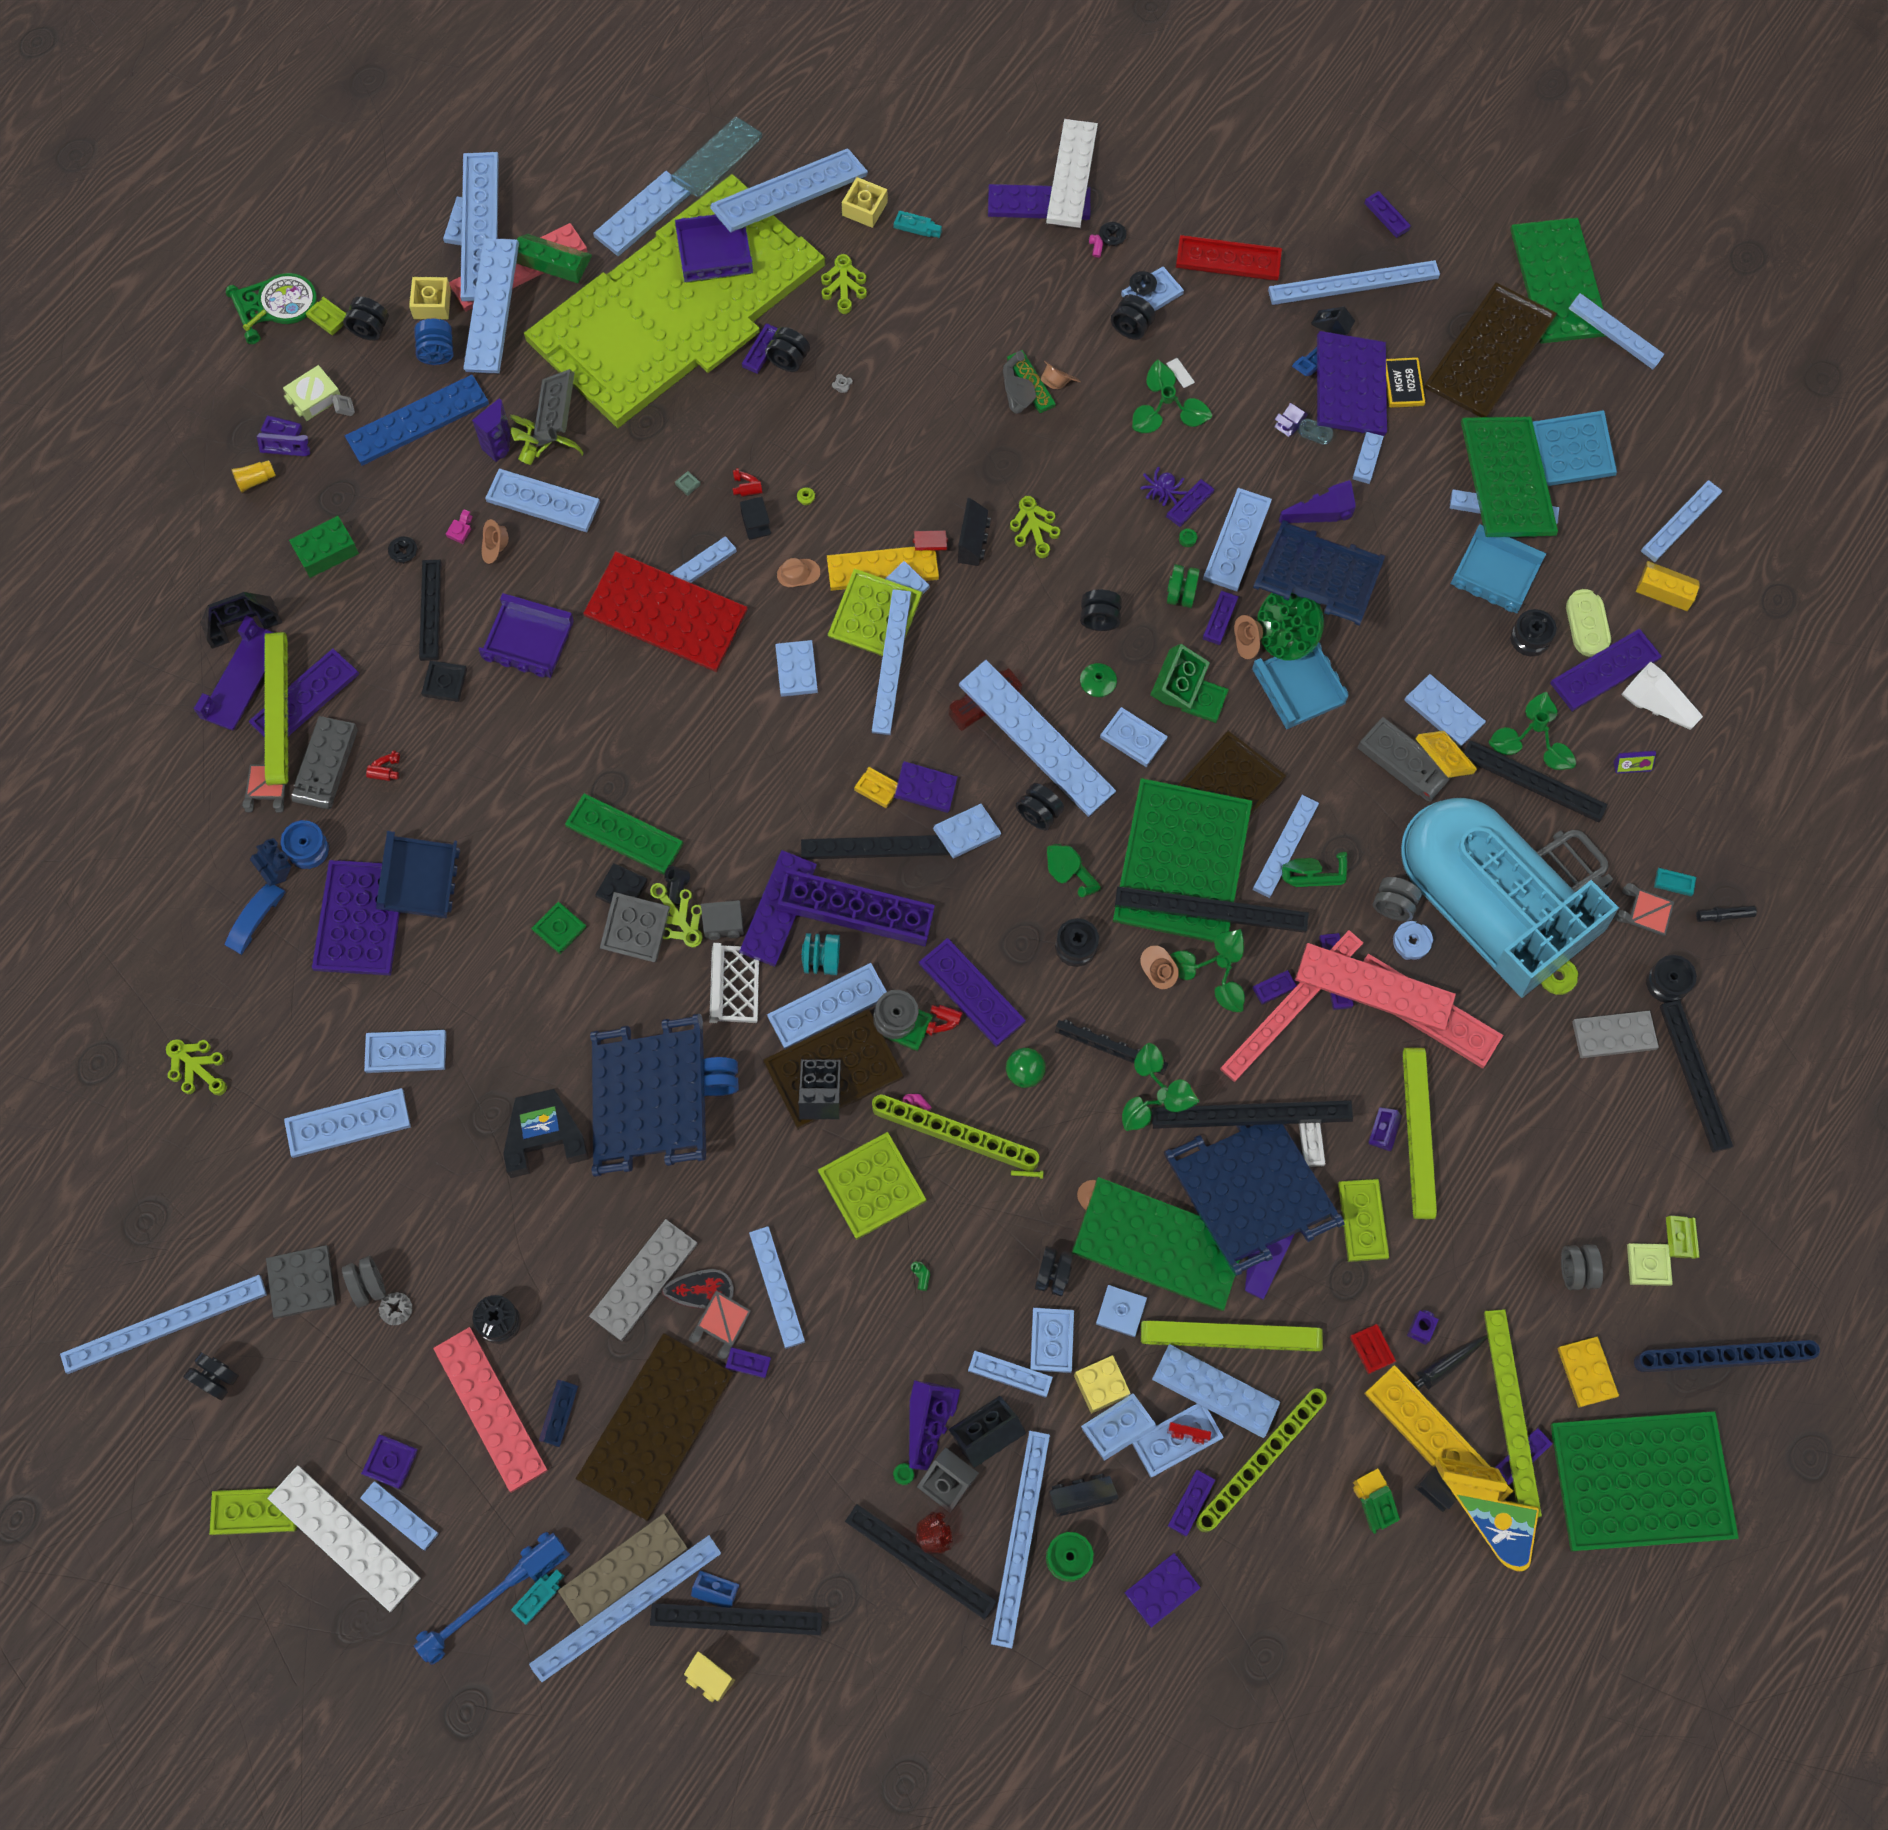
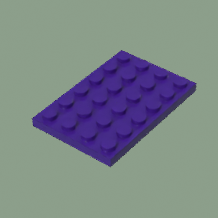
M1319 331L1317 334V426L1361 433L1370 432L1381 436L1386 435V342Z
M329 860L313 957V971L391 976L400 912L376 909L382 863Z

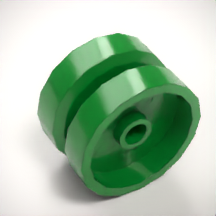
M1174 564L1173 573L1169 579L1167 589L1169 593L1166 604L1176 605L1179 595H1183L1182 607L1192 609L1200 569L1190 567L1187 577L1183 578L1184 566Z
M1066 1532L1059 1534L1052 1540L1046 1551L1048 1570L1055 1578L1064 1582L1080 1580L1089 1572L1093 1564L1094 1553L1092 1546L1084 1536L1078 1533ZM1069 1552L1072 1553V1557H1074V1559L1071 1561L1067 1560L1066 1555Z

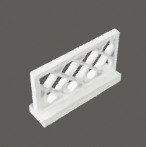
M713 943L709 1023H717L718 1021L757 1023L759 960L754 959L749 964L742 957L744 954L738 953L741 948L739 946H721V943ZM724 951L733 952L737 957L729 963L724 957ZM738 959L746 966L740 972L732 966ZM728 968L736 974L730 981L724 976V972ZM747 969L754 974V978L750 982L742 976ZM738 977L746 984L739 991L731 984ZM728 986L736 993L730 999L723 994V990ZM747 987L754 993L750 1000H747L741 994ZM737 996L745 1002L739 1009L731 1003ZM727 1005L735 1011L731 1016H722L723 1008ZM748 1005L753 1011V1017H745L740 1011Z

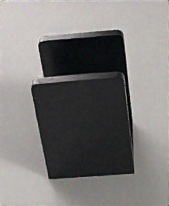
M763 497L741 501V515L748 539L752 540L771 535L770 521Z
M1435 1465L1430 1467L1414 1487L1442 1512L1450 1509L1457 1500L1449 1486L1442 1479Z

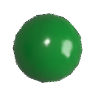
M1032 1048L1017 1049L1006 1061V1074L1009 1080L1020 1088L1036 1086L1046 1073V1064L1043 1056Z

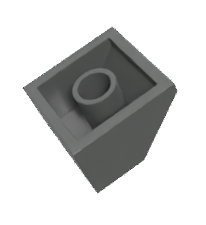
M740 900L701 904L706 939L718 940L720 937L738 938L740 935H744Z
M945 1447L934 1460L917 1488L951 1513L979 1473Z

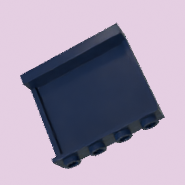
M387 831L376 909L446 919L447 912L451 913L453 901H449L450 894L454 895L455 883L451 882L452 877H456L457 866L454 865V860L459 858L460 848L456 847L457 841H454L452 845L397 837L395 832Z

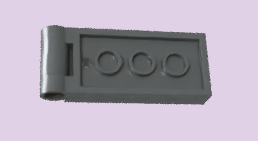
M318 717L294 785L296 788H294L292 793V802L328 810L332 808L358 732L355 723Z
M1384 717L1379 720L1358 745L1360 751L1427 801H1432L1452 778H1448L1422 746Z

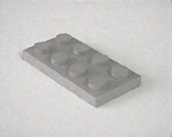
M1650 1011L1580 1018L1572 1021L1580 1058L1650 1051L1659 1048Z

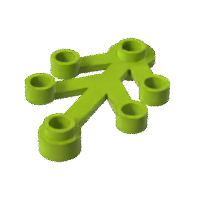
M846 254L837 256L835 266L821 276L822 284L829 285L822 290L823 299H831L832 293L840 286L841 299L838 301V310L842 314L849 313L852 308L851 301L848 299L847 286L856 292V296L859 299H864L867 296L866 288L858 285L866 282V275L852 266V261ZM847 271L856 277V282L847 276ZM840 272V276L831 284L832 277Z
M1025 496L1019 502V513L1010 522V529L1014 532L1019 531L1021 521L1027 514L1028 522L1020 534L1015 537V545L1018 547L1024 546L1026 537L1032 529L1036 542L1035 554L1039 558H1046L1050 553V546L1043 542L1040 529L1048 532L1052 539L1059 538L1060 529L1049 525L1055 521V513L1037 506V502L1033 497ZM1034 513L1044 517L1045 522L1037 519Z
M661 883L652 885L650 889L651 895L654 898L660 899L664 905L671 906L670 913L673 917L668 916L667 924L679 925L684 931L677 932L672 931L670 928H665V930L670 932V935L668 937L663 935V939H681L689 947L700 945L703 939L702 933L698 930L700 916L702 915L700 905H694L691 908V913L693 914L691 927L686 922L688 904L692 898V892L687 889L680 892L681 903L678 911L667 896L666 886ZM659 887L663 890L660 895L656 892ZM686 891L689 893L687 899L683 897V893ZM696 907L700 908L699 914H695L694 909ZM691 934L696 935L695 941H691Z
M176 1039L170 1041L166 1046V1053L171 1058V1070L168 1072V1078L172 1082H178L181 1079L182 1074L179 1072L180 1059L185 1062V1082L182 1084L181 1089L186 1094H192L195 1091V1085L193 1084L194 1071L209 1084V1090L214 1095H222L227 1090V1085L222 1079H215L200 1066L206 1064L221 1065L224 1062V1057L221 1053L215 1052L211 1056L190 1057L187 1054L188 1052L196 1051L207 1053L211 1046L206 1040H201L197 1044H184L183 1041ZM203 1044H207L205 1049H201ZM175 1046H178L177 1051H173ZM220 1056V1060L215 1062V1057ZM173 1073H178L176 1078H172ZM220 1083L219 1087L215 1089L214 1085ZM191 1085V1089L186 1091V1086Z

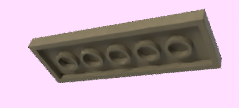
M662 1514L563 1586L558 1592L580 1626H583L680 1556L688 1548L666 1515Z

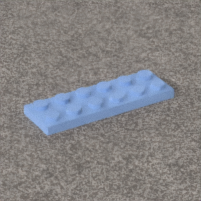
M665 171L593 233L594 237L614 254L620 256L691 194L690 189Z
M502 469L498 470L485 498L486 502L583 532L588 531L600 504L598 498Z
M1240 488L1237 489L1203 580L1234 591L1238 590L1272 499Z
M869 963L767 1014V1017L781 1044L786 1049L877 1004L878 999L887 991L872 964Z
M402 1088L284 1119L292 1158L411 1127Z
M1170 1344L1152 1378L1157 1383L1262 1438L1266 1436L1280 1404L1278 1400Z

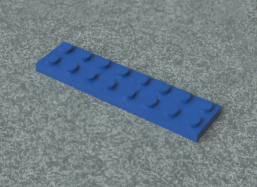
M470 375L345 435V438L361 466L489 405V402L474 376Z

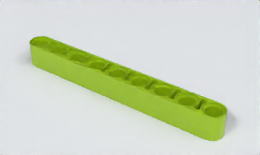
M285 632L265 634V781L268 786L288 784V641Z
M1404 1048L1403 1069L1414 1219H1435L1437 1209L1425 1048Z
M877 1095L872 1101L873 1112L878 1117L1026 1171H1033L1038 1166L1039 1154L1031 1148L885 1095ZM880 1102H883L887 1105L884 1109H878L876 1107V1105ZM897 1109H902L905 1113L902 1116H897L894 1112ZM921 1116L924 1120L916 1123L913 1121V1118ZM937 1122L940 1123L942 1127L938 1130H935L931 1127V1125ZM957 1129L961 1134L955 1137L950 1134V1131ZM971 1136H976L979 1142L971 1143L968 1139ZM989 1143H995L998 1146V1148L996 1150H990L987 1147V1145ZM1014 1150L1016 1152V1156L1009 1157L1007 1156L1006 1151ZM1028 1156L1033 1157L1035 1162L1028 1164L1025 1158Z
M1142 1321L1141 1343L1150 1345L1170 1344L1174 1346L1322 1351L1323 1329Z
M1321 1389L1310 1391L1196 1519V1525L1200 1531L1210 1532L1220 1523L1324 1406L1327 1400L1324 1391ZM1311 1395L1319 1396L1320 1404H1314L1311 1400ZM1298 1410H1304L1307 1413V1419L1299 1418ZM1285 1425L1293 1427L1294 1433L1292 1435L1284 1431ZM1271 1440H1277L1280 1443L1279 1450H1274L1271 1447ZM1258 1455H1263L1266 1458V1465H1260L1257 1462ZM1244 1470H1249L1253 1474L1251 1481H1247L1243 1477ZM1233 1485L1238 1487V1496H1233L1230 1494V1486ZM1216 1501H1222L1225 1504L1224 1512H1219L1216 1509ZM1206 1516L1211 1519V1527L1207 1528L1202 1525V1517Z

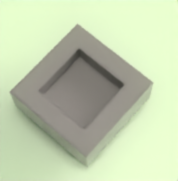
M337 394L332 397L336 413L352 416L355 413L350 397Z

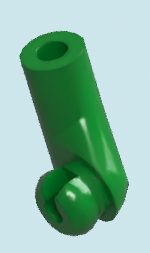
M915 1261L911 1264V1270L919 1278L917 1289L927 1291L930 1271L922 1262Z

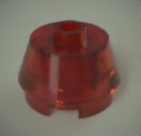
M931 1512L917 1522V1542L926 1553L944 1554L945 1551L951 1550L949 1543L953 1542L950 1525H946L943 1520L946 1516L943 1512Z

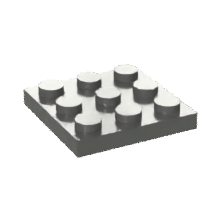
M614 892L600 948L657 963L671 906Z
M327 1245L266 1258L273 1318L278 1319L337 1306L330 1253Z

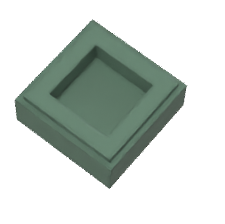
M689 471L675 481V485L687 496L701 485L700 481Z

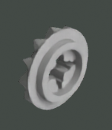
M399 1292L388 1294L382 1299L378 1307L380 1317L390 1325L404 1323L412 1312L410 1299L405 1294ZM399 1303L398 1308L402 1313L394 1311L392 1314L389 1304L397 1305Z

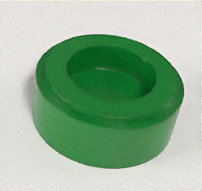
M1184 529L1180 532L1179 542L1182 546L1192 547L1196 544L1197 533L1194 530Z
M899 1464L893 1472L894 1480L899 1485H908L913 1481L914 1470L909 1468V1464Z

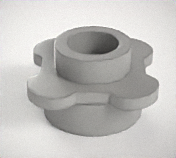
M838 374L836 381L832 383V387L840 393H845L849 390L852 379Z

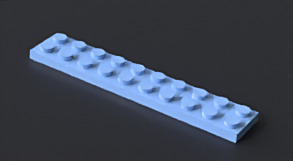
M847 148L711 203V210L726 228L733 232L852 183L856 177L864 178L867 176L868 171Z
M498 152L463 153L462 301H474L483 239H498Z
M987 660L959 683L961 689L1088 817L1116 792Z

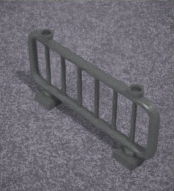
M1560 830L1553 836L1554 841L1537 851L1541 858L1549 854L1575 884L1571 887L1575 892L1590 880L1602 891L1607 889L1613 881L1609 874L1602 878V875L1608 870V861L1582 831L1570 830L1563 833ZM1572 837L1579 838L1600 862V868L1592 872L1566 841ZM1564 844L1590 875L1578 882L1553 854L1552 850Z

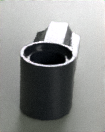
M671 865L664 874L667 882V896L675 906H680V892L688 884L690 872Z

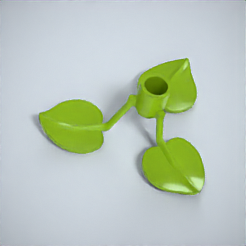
M510 414L511 420L526 426L528 429V433H525L520 429L512 427L511 434L514 441H525L518 459L531 465L535 456L539 457L552 442L545 444L537 452V447L530 444V442L539 444L537 439L530 436L532 429L535 430V424L530 420ZM557 435L555 441L577 449L583 456V451L574 441Z

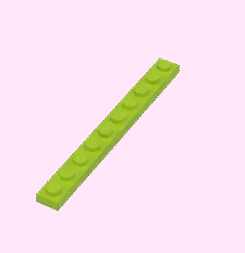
M1485 1311L1484 1318L1516 1503L1538 1507V1517H1541L1506 1311Z

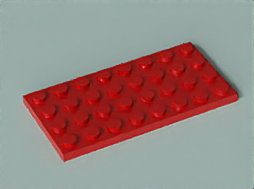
M615 551L583 614L585 617L717 672L748 608Z

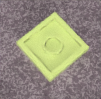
M1629 1243L1627 1245L1630 1285H1672L1668 1244Z

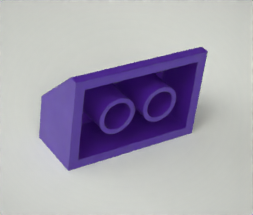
M499 398L472 420L481 449L495 462L504 458L509 452L510 426L502 400Z

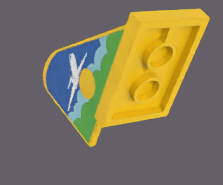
M1436 1457L1435 1466L1442 1479L1449 1486L1500 1562L1515 1571L1526 1570L1531 1563L1539 1508L1498 1500L1499 1492H1506L1507 1482L1498 1468Z

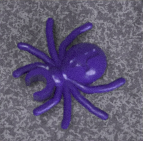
M1157 467L1154 473L1155 482L1146 473L1143 474L1146 480L1152 484L1140 487L1141 490L1151 489L1146 499H1149L1152 493L1153 500L1156 495H1159V503L1164 499L1162 506H1165L1169 495L1176 505L1177 501L1172 494H1187V491H1173L1183 483L1184 478H1181L1176 486H1174V475L1168 472L1161 474L1157 480L1160 467Z

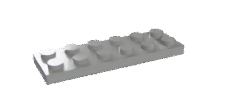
M665 1219L589 1317L620 1341H623L698 1243Z

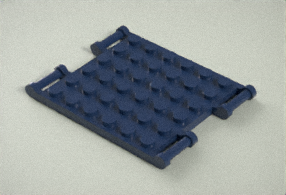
M1283 520L1253 588L1257 590L1260 588L1274 593L1288 601L1291 593L1301 598L1314 600L1318 604L1327 605L1324 614H1333L1355 622V625L1360 626L1385 555L1380 554L1379 556L1359 549L1354 544H1351L1350 548L1316 537L1317 531H1308L1288 524V521Z
M694 1014L692 1017L675 1020L663 1019L662 1035L631 1040L629 1026H622L621 1029L592 1031L590 1033L592 1041L593 1166L591 1170L594 1177L601 1176L603 1173L623 1170L624 1172H630L633 1170V1157L666 1152L664 1160L667 1166L674 1165L677 1162L706 1160L703 1019L701 1014ZM694 1024V1029L672 1033V1028ZM622 1036V1041L601 1045V1040ZM697 1147L696 1152L675 1155L676 1150ZM624 1158L623 1163L602 1166L603 1161Z
M1283 1124L1253 1125L1249 1128L1237 1126L1240 1132L1208 1147L1205 1146L1202 1137L1198 1135L1188 1143L1175 1149L1164 1151L1167 1161L1235 1276L1242 1274V1271L1263 1261L1268 1262L1272 1260V1254L1267 1247L1301 1231L1306 1241L1310 1242L1314 1240V1237L1332 1228H1339L1345 1225L1342 1216L1338 1214ZM1196 1147L1199 1149V1151L1178 1161L1174 1158ZM1329 1217L1332 1218V1220L1322 1225H1319L1311 1230L1308 1228ZM1260 1251V1254L1239 1264L1236 1263V1261Z

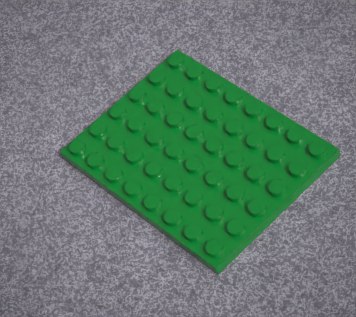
M1141 778L1119 887L1234 902L1252 801ZM1115 907L1112 921L1213 943L1217 935L1229 931L1230 928L1229 922Z
M1715 1411L1550 1424L1571 1552L1739 1539Z

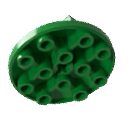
M1271 593L1264 600L1258 613L1257 621L1263 628L1262 645L1271 655L1281 660H1298L1306 657L1316 648L1322 636L1324 619L1320 604L1308 598H1301L1294 593H1291L1289 601L1283 599L1284 597Z

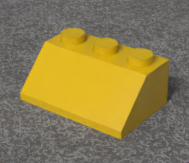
M1647 561L1636 592L1688 611L1697 595L1699 580Z

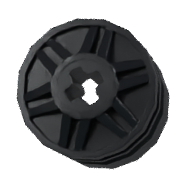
M491 1295L485 1297L478 1302L473 1310L472 1320L475 1329L485 1340L491 1343L502 1344L509 1342L520 1330V1313L509 1299L503 1296ZM493 1315H496L499 1317V1319L496 1321L493 1320L491 1317Z

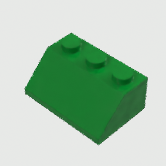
M1182 644L1169 649L1150 695L1165 705L1191 709L1210 662Z

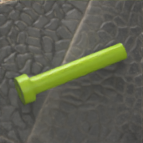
M263 309L249 323L244 324L243 328L246 331L250 330V327L267 312Z
M1011 1171V1176L1040 1177V1179H1043V1171Z

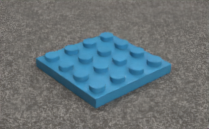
M1604 410L1533 422L1547 486L1616 476L1617 471Z

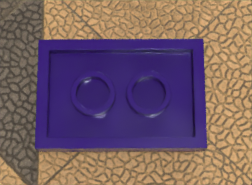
M903 761L894 798L948 813L957 776Z
M1173 1553L1124 1592V1594L1148 1626L1152 1628L1198 1591L1200 1586L1175 1553Z

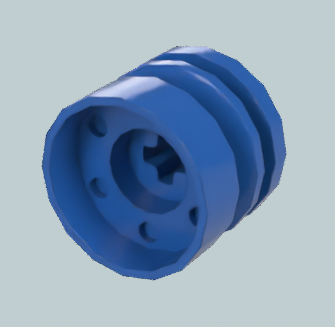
M435 318L418 322L414 327L417 359L430 365L449 362L453 357L451 325L444 320Z

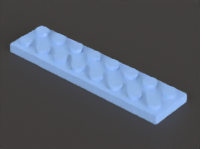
M483 239L464 362V370L466 372L500 373L519 247L518 240Z

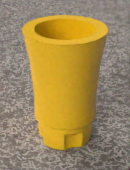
M269 460L231 469L241 493L276 476Z

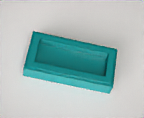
M1658 868L1654 887L1692 896L1694 894L1696 877Z

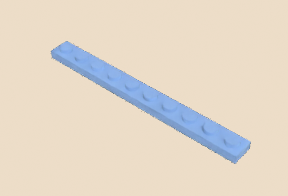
M1436 260L1269 286L1268 292L1272 305L1439 279L1440 273Z
M257 1275L60 1353L65 1373H73L266 1296L267 1293L262 1277Z
M1029 1431L991 1645L1011 1649L1013 1646L1049 1443V1434Z
M708 1535L529 1664L531 1669L541 1682L545 1681L721 1554L720 1550Z

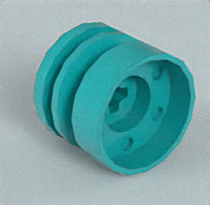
M806 933L805 941L802 945L804 973L809 974L810 966L813 965L814 974L818 973L819 966H823L824 975L838 974L840 935L827 934L825 942L821 943L819 934H816L815 942H812V933Z

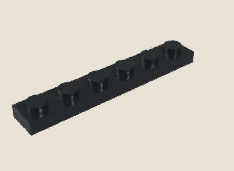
M1058 1020L1055 1033L1131 1063L1135 1062V1058L1141 1050L1129 1048L1124 1042H1114L1106 1035L1094 1034L1086 1027H1076L1068 1020ZM1165 1059L1162 1070L1156 1073H1159L1161 1075L1165 1074V1071L1168 1066V1063L1165 1062Z

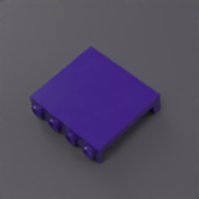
M716 214L675 220L684 282L753 273L746 226L730 232Z
M502 593L500 598L502 605L484 648L479 647L478 649L481 657L487 662L494 661L504 667L511 666L522 672L528 671L539 677L546 676L551 678L574 623L572 613Z

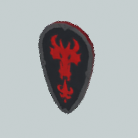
M708 1269L677 1277L663 1287L662 1294L677 1304L706 1309L715 1291L731 1299L734 1288L727 1274L721 1270Z

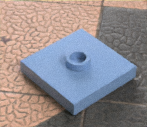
M1108 1285L1096 1325L1135 1337L1147 1298Z

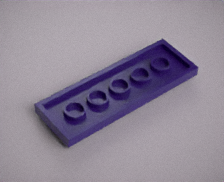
M989 184L988 217L1047 218L1052 186ZM1087 187L1082 220H1090V187Z
M1638 629L1556 677L1550 684L1573 712L1642 671L1650 662L1654 664L1659 661L1662 656L1643 632Z
M331 649L288 687V736L359 675L358 671L334 649ZM265 707L249 720V723L264 738Z
M781 850L739 953L771 966H776L796 917L794 914L776 910L786 870L790 869L813 875L817 864Z
M948 938L919 961V965L996 1047L1025 1023L1026 1020Z

